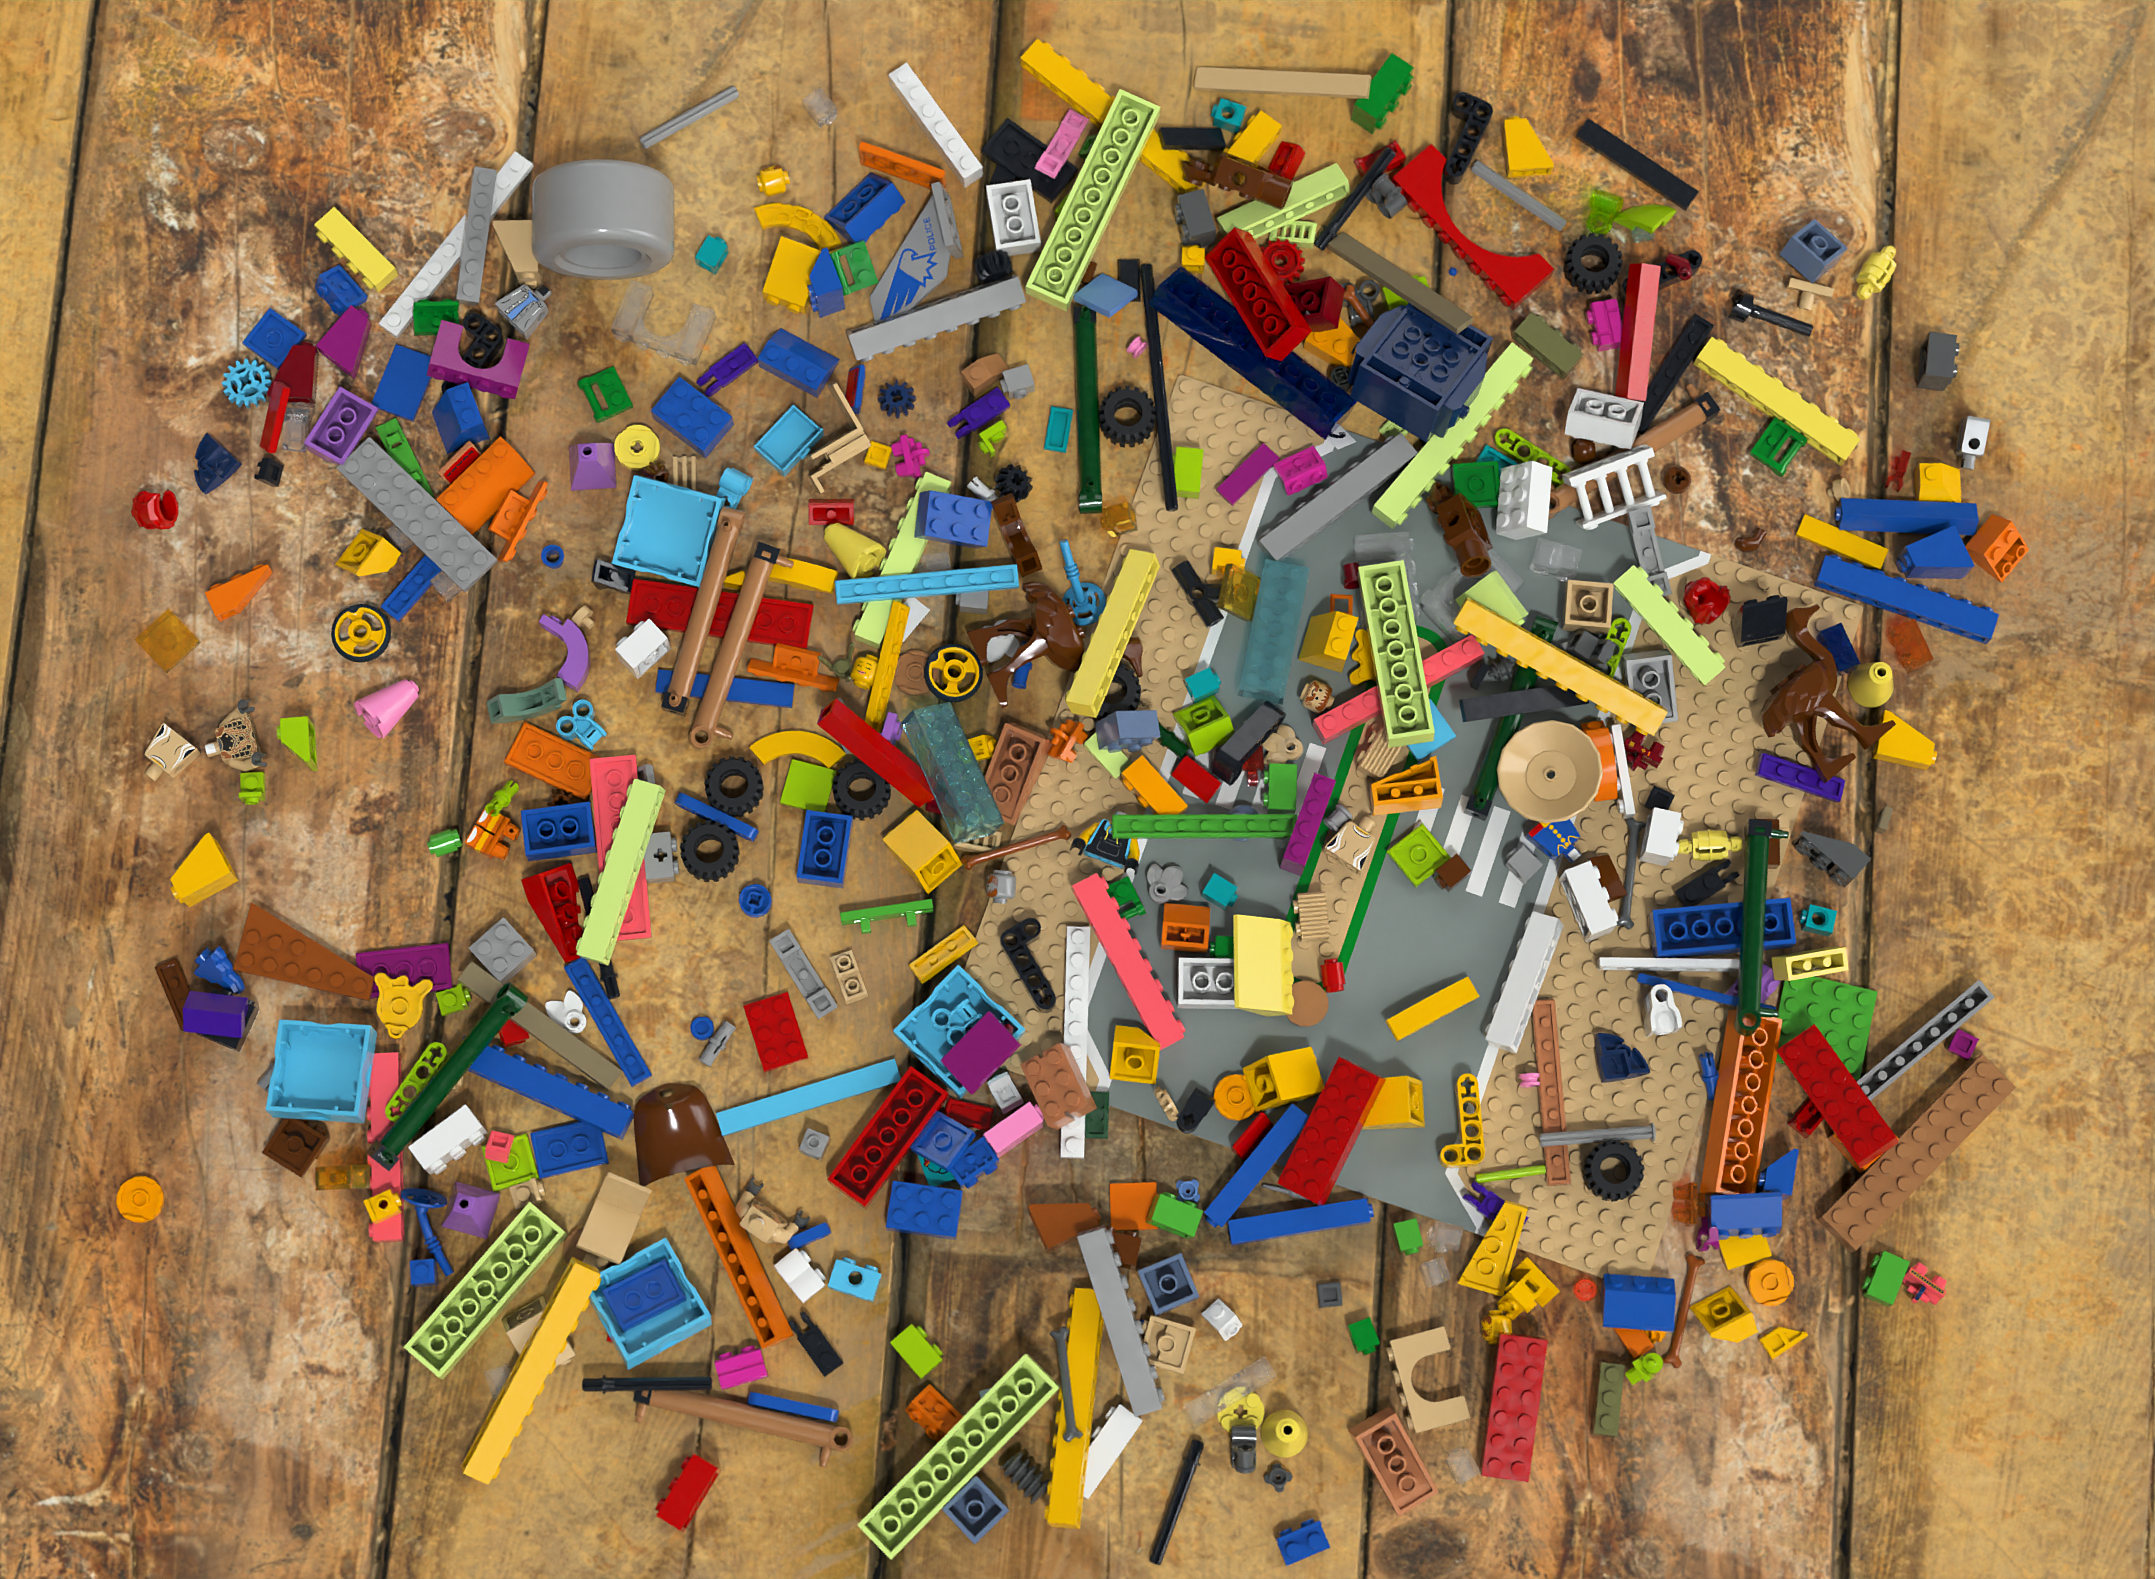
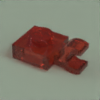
M1903 450L1899 456L1894 457L1891 469H1894L1893 475L1886 479L1884 488L1887 489L1890 482H1895L1897 484L1896 492L1901 490L1911 452Z
M1260 746L1243 764L1242 771L1248 772V787L1257 786V771L1264 770L1263 746Z

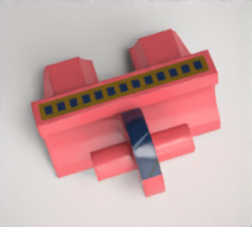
M1918 1262L1906 1272L1902 1283L1908 1287L1907 1291L1913 1294L1911 1302L1914 1304L1920 1299L1926 1304L1929 1301L1936 1305L1947 1292L1944 1290L1946 1280L1936 1275L1932 1280H1929L1925 1277L1927 1268Z

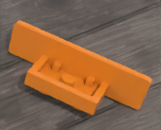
M538 482L529 500L512 490H508L488 528L489 531L507 541L497 559L498 562L504 563L514 557L516 553L515 546L518 540L521 541L527 532L525 527L528 521L533 520L537 513L535 508L538 502H541L547 494V482Z
M777 643L775 646L773 663L752 658L747 666V672H751L756 676L773 677L778 681H790L803 687L812 686L824 692H835L840 681L839 678L818 673L820 661L817 657L821 656L822 653Z

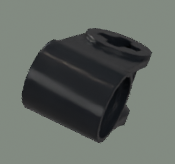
M1196 1087L1178 1117V1129L1185 1134L1194 1132L1216 1100ZM1192 1118V1124L1185 1126L1184 1119Z

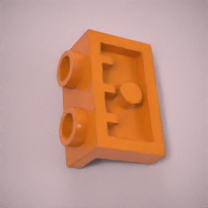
M930 1384L905 1410L910 1419L918 1423L925 1430L926 1434L937 1442L963 1418Z

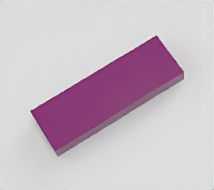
M1263 443L1216 489V492L1233 506L1280 458Z

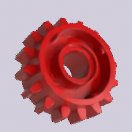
M1277 239L1274 243L1268 241V247L1262 246L1261 250L1282 284H1293L1294 279L1299 281V273H1303L1305 268L1301 266L1305 264V258H1300L1303 251L1297 250V244H1290L1288 239L1285 242L1280 241V239ZM1277 260H1283L1286 263V265L1283 267H1279L1275 264V262Z

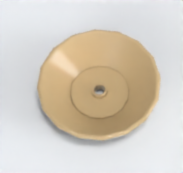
M1555 720L1532 723L1516 732L1502 749L1497 766L1499 790L1508 805L1526 819L1542 823L1567 821L1584 811L1598 794L1603 776L1601 756L1591 738L1576 726ZM1549 772H1554L1555 777L1549 779L1547 777V774Z

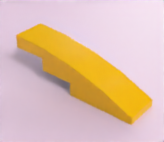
M1466 977L1416 1003L1385 1022L1396 1041H1399L1476 1000L1480 996L1469 977Z

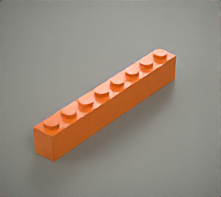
M716 1166L701 1168L685 1177L686 1185L761 1348L765 1349L776 1346L794 1336L745 1229L739 1225L740 1218L736 1213Z

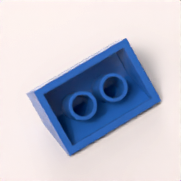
M870 172L823 218L848 242L855 243L860 240L867 242L869 236L877 229H880L891 215L897 213L906 201L892 182Z
M826 247L822 249L810 273V284L807 285L811 308L813 312H818L820 318L845 309L843 288Z
M782 328L768 340L758 357L760 368L816 398L821 394L840 359Z
M590 802L521 811L525 855L529 862L597 853L596 834Z
M1782 1192L1710 1196L1706 1210L1708 1232L1710 1227H1717L1719 1240L1728 1239L1729 1236H1739V1238L1746 1239L1753 1237V1235L1774 1237L1780 1234L1782 1228Z
M1604 1274L1600 1292L1603 1327L1674 1332L1676 1291L1673 1278Z

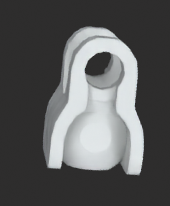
M1664 984L1654 986L1644 999L1646 1011L1644 1019L1645 1035L1649 1037L1653 1033L1656 1035L1677 1033L1682 1028L1680 1012L1674 1004L1672 991ZM1656 996L1660 998L1661 1002H1658Z

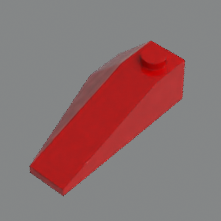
M568 863L521 879L529 904L565 963L580 958L577 955L576 945L579 938H582L583 932L578 922V914L581 913V909L577 905L576 893L579 892V886L572 864Z

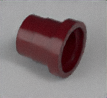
M1352 562L1343 566L1345 579L1343 585L1345 589L1360 588L1358 582L1359 563Z

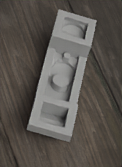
M1647 506L1628 511L1630 532L1638 566L1643 568L1649 577L1646 579L1652 585L1657 584L1664 592L1662 597L1672 594L1654 531L1656 527L1651 507Z
M789 929L769 940L782 964L818 1019L838 1008Z

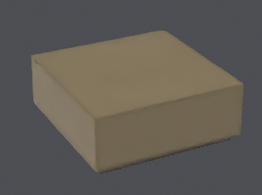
M1885 806L1880 811L1874 832L1883 834L1887 830L1893 808Z

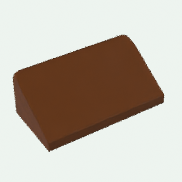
M1609 855L1588 859V861H1591L1592 866L1596 865L1599 870L1600 879L1598 880L1601 887H1605L1609 894L1608 903L1628 895Z

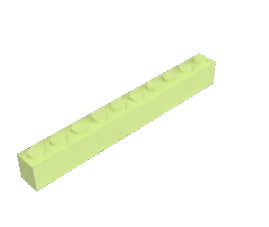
M1512 342L1486 372L1479 394L1469 406L1470 411L1464 420L1460 418L1454 427L1448 429L1443 438L1433 435L1375 503L1371 513L1391 529L1397 524L1401 526L1409 516L1407 512L1410 508L1415 509L1422 501L1421 495L1425 491L1430 492L1439 474L1443 476L1450 468L1448 463L1453 458L1455 460L1459 458L1464 451L1462 448L1466 442L1470 444L1478 434L1476 430L1480 426L1485 427L1490 421L1492 411L1494 409L1498 411L1505 402L1503 398L1508 393L1510 395L1513 394L1519 386L1517 383L1521 377L1525 379L1533 369L1531 367L1533 358Z

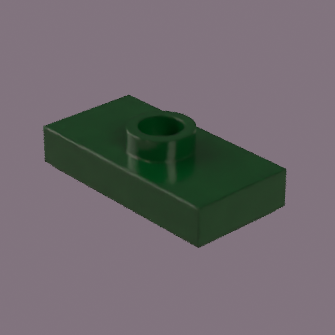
M1090 1091L1097 1109L1085 1115V1138L1108 1139L1109 1092Z

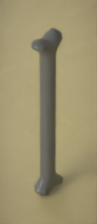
M1634 818L1626 821L1630 829L1624 888L1628 895L1623 897L1621 916L1616 922L1617 926L1623 925L1628 930L1634 927L1630 915L1639 832L1646 826L1643 821L1637 822Z
M1063 1326L1058 1331L1052 1330L1049 1335L1057 1342L1066 1419V1432L1063 1435V1439L1066 1442H1071L1073 1438H1081L1083 1433L1076 1428L1066 1347V1337L1070 1330Z

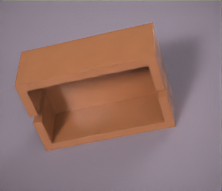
M1058 1043L1043 1051V1056L1036 1055L1020 1064L1048 1127L1058 1130L1075 1121L1074 1116L1080 1118L1097 1109L1069 1046Z

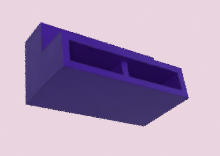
M190 991L183 1006L184 1032L242 1038L245 1031V1016L248 1011V997Z

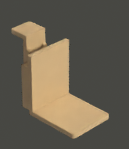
M836 382L827 385L852 429L806 456L807 460H813L824 454L827 463L820 466L818 471L808 476L818 494L825 491L817 477L871 446L868 437L863 432L864 429Z
M610 1172L607 1173L576 1246L587 1251L583 1259L584 1263L597 1268L599 1273L605 1270L608 1261L621 1264L636 1225L650 1196V1189Z

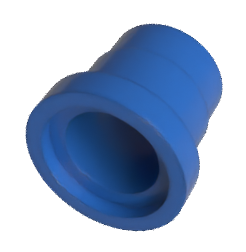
M548 545L542 550L541 559L547 567L558 569L563 564L564 552L557 545ZM553 554L560 556L557 562L551 563L548 561V558Z

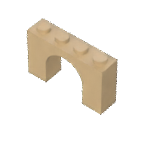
M1444 1326L1388 1342L1389 1347L1385 1348L1388 1360L1394 1363L1395 1370H1392L1395 1384H1400L1402 1393L1398 1395L1401 1406L1407 1409L1408 1416H1405L1408 1430H1413V1434L1470 1419L1464 1395L1440 1402H1430L1421 1398L1415 1392L1411 1383L1413 1367L1420 1359L1447 1352L1451 1349Z

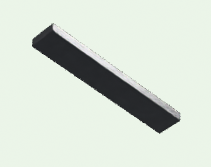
M1589 118L1575 137L1685 211L1699 193L1698 190Z
M1697 314L1694 315L1647 387L1646 401H1639L1644 403L1641 423L1638 429L1640 434H1644L1714 327L1712 323Z
M1555 685L1460 699L1459 702L1464 723L1589 704V699L1587 702H1584L1575 696L1576 692L1568 688L1565 691Z

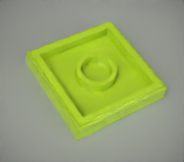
M792 759L780 804L805 811L826 812L834 784L833 780L837 771Z
M1423 823L1386 852L1415 888L1432 876L1439 867L1451 858Z
M527 1133L514 1137L507 1163L486 1159V1145L481 1146L494 1192L530 1181L534 1177L537 1180L539 1179Z

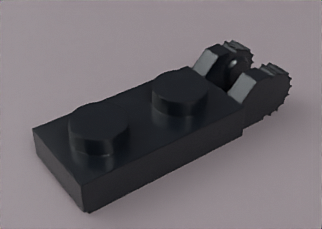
M1730 859L1715 868L1712 867L1674 892L1683 907L1697 906L1724 889L1728 883L1740 876L1738 871L1732 872L1723 880L1718 875L1720 871L1727 869L1732 864Z
M803 1311L800 1315L804 1323L810 1328L807 1332L802 1334L798 1325L793 1320H790L788 1324L822 1375L826 1377L844 1363L817 1325L814 1326L810 1318Z

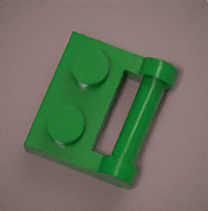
M864 240L829 252L843 288V296L879 283ZM843 255L846 257L854 283L848 285L839 259Z
M614 366L577 382L579 389L583 390L594 412L593 417L596 423H601L633 408V404ZM598 385L609 409L602 410L591 386Z
M1775 417L1749 455L1770 468L1776 475L1783 477L1787 471L1786 467L1799 449L1806 445L1808 440ZM1789 437L1794 442L1778 463L1773 458Z
M1129 876L1108 885L1109 888L1106 891L1110 898L1114 896L1119 907L1131 901L1134 904V907L1119 913L1121 918L1125 917L1128 920L1134 916L1146 914Z

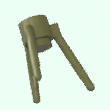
M852 642L850 644L847 658L837 660L834 665L820 655L817 658L828 667L829 671H834L837 678L850 682V673L852 671L850 663L852 662L855 643Z

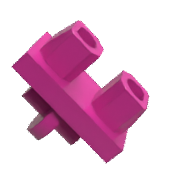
M907 434L900 436V441L891 444L894 456H904L905 462L896 464V473L900 477L911 476L918 479L922 477L920 466L925 465V458L930 456V450L923 449L921 442L915 443L914 439L908 438Z

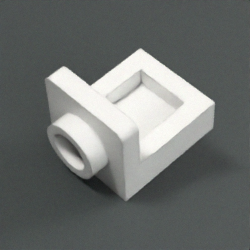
M1008 1072L996 1075L987 1082L991 1094L1003 1114L1024 1103Z
M1219 1298L1202 1313L1204 1319L1219 1332L1225 1341L1237 1334L1242 1327V1323Z

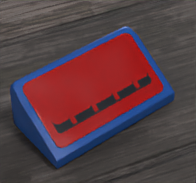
M864 365L856 366L848 371L845 398L854 414L858 415L861 412L866 375Z

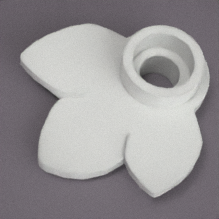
M1000 620L996 622L994 626L999 625L1007 620ZM1012 634L991 638L987 647L988 662L998 661L1004 654L1012 658L1019 647L1018 640Z
M568 991L564 1002H546L547 1014L554 1022L572 1034H577L584 1030L586 1018L582 1013L583 1003L577 994ZM573 1019L579 1020V1024L577 1026L571 1025V1021Z

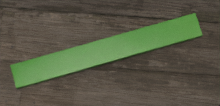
M1297 814L1112 815V839L1291 838L1297 821Z

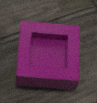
M1957 1029L1947 1051L1968 1061L1979 1039Z

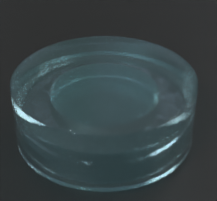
M1636 227L1631 233L1633 241L1636 243L1646 242L1655 237V232L1651 234L1639 227Z

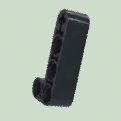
M1465 92L1456 94L1451 106L1453 116L1466 122L1444 171V179L1452 185L1458 184L1463 180L1493 114L1491 104ZM1462 102L1466 104L1467 107L1459 108L1457 106V103ZM1482 111L1487 114V117L1482 118L1477 115V112ZM1468 131H1476L1478 135L1470 136ZM1459 150H1467L1469 154L1465 156L1461 155L1459 153ZM1457 163L1459 165V169L1454 174L1452 173V171L1454 170Z
M1689 250L1678 255L1690 262L1692 276L1695 275L1702 264L1701 254L1696 250ZM1665 261L1657 264V266H1661L1658 291L1682 281L1677 274L1675 266L1665 263ZM1666 269H1673L1676 275H1669ZM1628 277L1623 281L1619 291L1624 306L1627 291L1625 287H1627Z
M471 313L464 318L463 325L467 335L474 342L462 359L472 367L487 369L502 349L504 339L497 326L479 314ZM472 323L480 324L475 330L469 329ZM491 335L498 336V339L494 342L487 341ZM477 353L485 354L480 360L474 359ZM444 381L441 391L444 394L447 389L458 385Z
M1268 700L1265 701L1220 748L1214 758L1211 773L1229 786L1233 785L1242 772L1243 764L1282 724L1286 713Z
M1027 918L1004 931L1000 937V945L1036 1008L1042 1013H1049L1056 1006V996L1027 948L1028 945L1039 939L1041 925L1038 920ZM1033 925L1037 928V932L1034 935H1028L1024 931L1025 927ZM1012 936L1016 938L1017 943L1015 946L1009 947L1004 943V940ZM1020 956L1027 957L1029 963L1024 967L1016 964V959ZM1037 976L1041 982L1038 986H1030L1027 982L1028 978ZM1042 989L1044 997L1046 999L1051 998L1050 1005L1048 1006L1045 1003L1040 1004L1042 997L1039 992Z

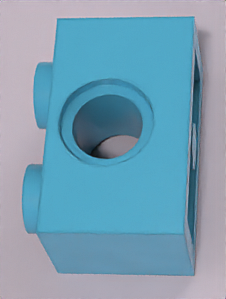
M843 1257L842 1261L836 1259L828 1288L873 1303L882 1274L878 1273V1268L866 1264L862 1268L855 1265L856 1261ZM851 1274H861V1283L858 1285L851 1284L849 1282Z

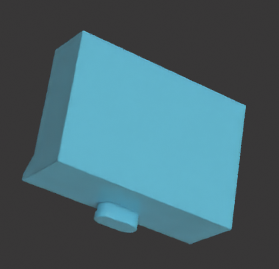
M793 405L754 445V451L785 477L801 459L803 460L811 452L815 444L824 436V431Z

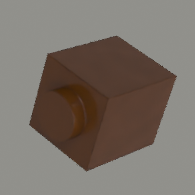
M1455 854L1435 871L1434 876L1436 878L1434 881L1442 890L1445 888L1449 892L1470 875L1471 869L1458 854Z

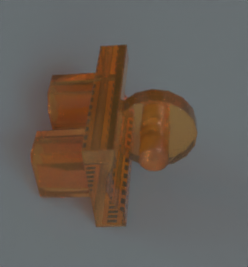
M1697 1182L1674 1187V1200H1685V1209H1674V1222L1685 1224V1227L1698 1225V1217H1705V1208H1707L1709 1203L1705 1202V1194L1698 1193L1697 1202Z

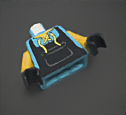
M1120 811L1115 813V815H1127ZM1102 819L1100 823L1092 824L1078 838L1074 839L1070 846V850L1074 847L1080 850L1079 856L1084 851V855L1123 869L1125 873L1129 868L1134 869V875H1137L1140 857L1138 840L1112 839L1111 821Z

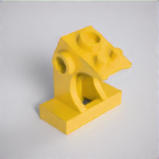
M1526 1257L1510 1273L1515 1280L1504 1289L1507 1293L1496 1304L1500 1310L1506 1313L1509 1319L1514 1320L1521 1312L1525 1311L1528 1313L1537 1303L1543 1308L1560 1290Z

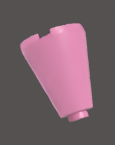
M403 679L358 699L354 703V708L358 716L363 715L365 719L364 725L377 738L382 737L383 739L417 700L419 688L412 680Z

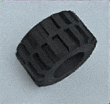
M1589 233L1588 237L1584 234L1580 236L1579 240L1576 238L1572 246L1570 245L1563 268L1564 272H1567L1565 276L1567 281L1572 280L1570 285L1573 288L1578 286L1579 292L1587 290V294L1592 295L1593 291L1599 294L1603 289L1605 291L1608 290L1616 282L1623 263L1621 259L1622 252L1617 251L1618 244H1612V238L1609 236L1605 239L1603 238L1604 234L1601 233L1598 236H1595V233ZM1586 255H1595L1604 262L1605 269L1600 272L1588 271L1582 265L1581 258Z
M1125 386L1124 390L1118 387L1116 392L1111 390L1108 393V397H1104L1099 412L1101 432L1104 431L1105 438H1110L1111 443L1114 445L1117 442L1120 443V447L1124 448L1125 444H1129V447H1134L1135 443L1140 445L1144 439L1150 437V433L1154 430L1156 409L1153 406L1152 398L1148 399V393L1145 391L1140 393V388L1135 387L1134 390H1131L1130 386ZM1129 407L1135 409L1140 414L1141 419L1133 426H1123L1115 420L1114 414L1121 408Z
M1124 664L1118 666L1112 682L1124 688L1126 692L1125 698L1116 704H1109L1103 701L1097 718H1095L1096 720L1099 718L1103 719L1115 711L1137 710L1141 696V685H1139V679L1137 676H1134V671L1131 668L1127 670Z
M729 756L728 760L722 758L720 763L717 764L715 762L712 765V770L707 772L705 791L709 803H711L713 808L727 815L743 817L746 812L750 814L753 812L752 809L754 807L757 808L759 806V800L763 798L764 785L759 770L756 766H753L751 761H745L743 757L739 756V759H735L734 756ZM730 776L743 777L748 783L746 792L738 798H728L721 792L722 783Z
M855 759L854 763L850 764V762H847L843 769L840 768L838 770V775H835L833 780V795L838 809H841L844 815L848 814L854 820L859 818L860 821H865V818L873 819L874 815H880L882 809L888 806V800L891 797L890 784L864 762H859V759ZM857 779H868L874 783L875 793L868 800H854L848 793L850 784Z
M706 821L705 824L699 822L696 823L697 826L695 828L691 826L688 829L689 833L687 835L684 834L682 838L683 843L680 844L681 858L687 871L691 875L693 874L696 879H703L704 882H709V880L718 882L721 877L723 879L727 878V874L735 870V864L738 865V855H740L738 843L733 832L726 825L722 826L717 821L715 823ZM707 840L720 842L724 849L721 858L713 863L700 861L697 858L696 851L701 843Z
M1608 1140L1597 1145L1589 1153L1584 1161L1585 1165L1582 1172H1584L1583 1179L1588 1184L1586 1187L1594 1192L1593 1195L1596 1197L1600 1196L1605 1201H1617L1627 1198L1641 1185L1640 1182L1644 1178L1643 1171L1645 1168L1641 1163L1643 1159L1641 1155H1637L1635 1147L1632 1149L1629 1147V1143H1620V1140L1612 1142ZM1606 1158H1616L1624 1164L1626 1178L1623 1182L1612 1184L1603 1178L1600 1166Z

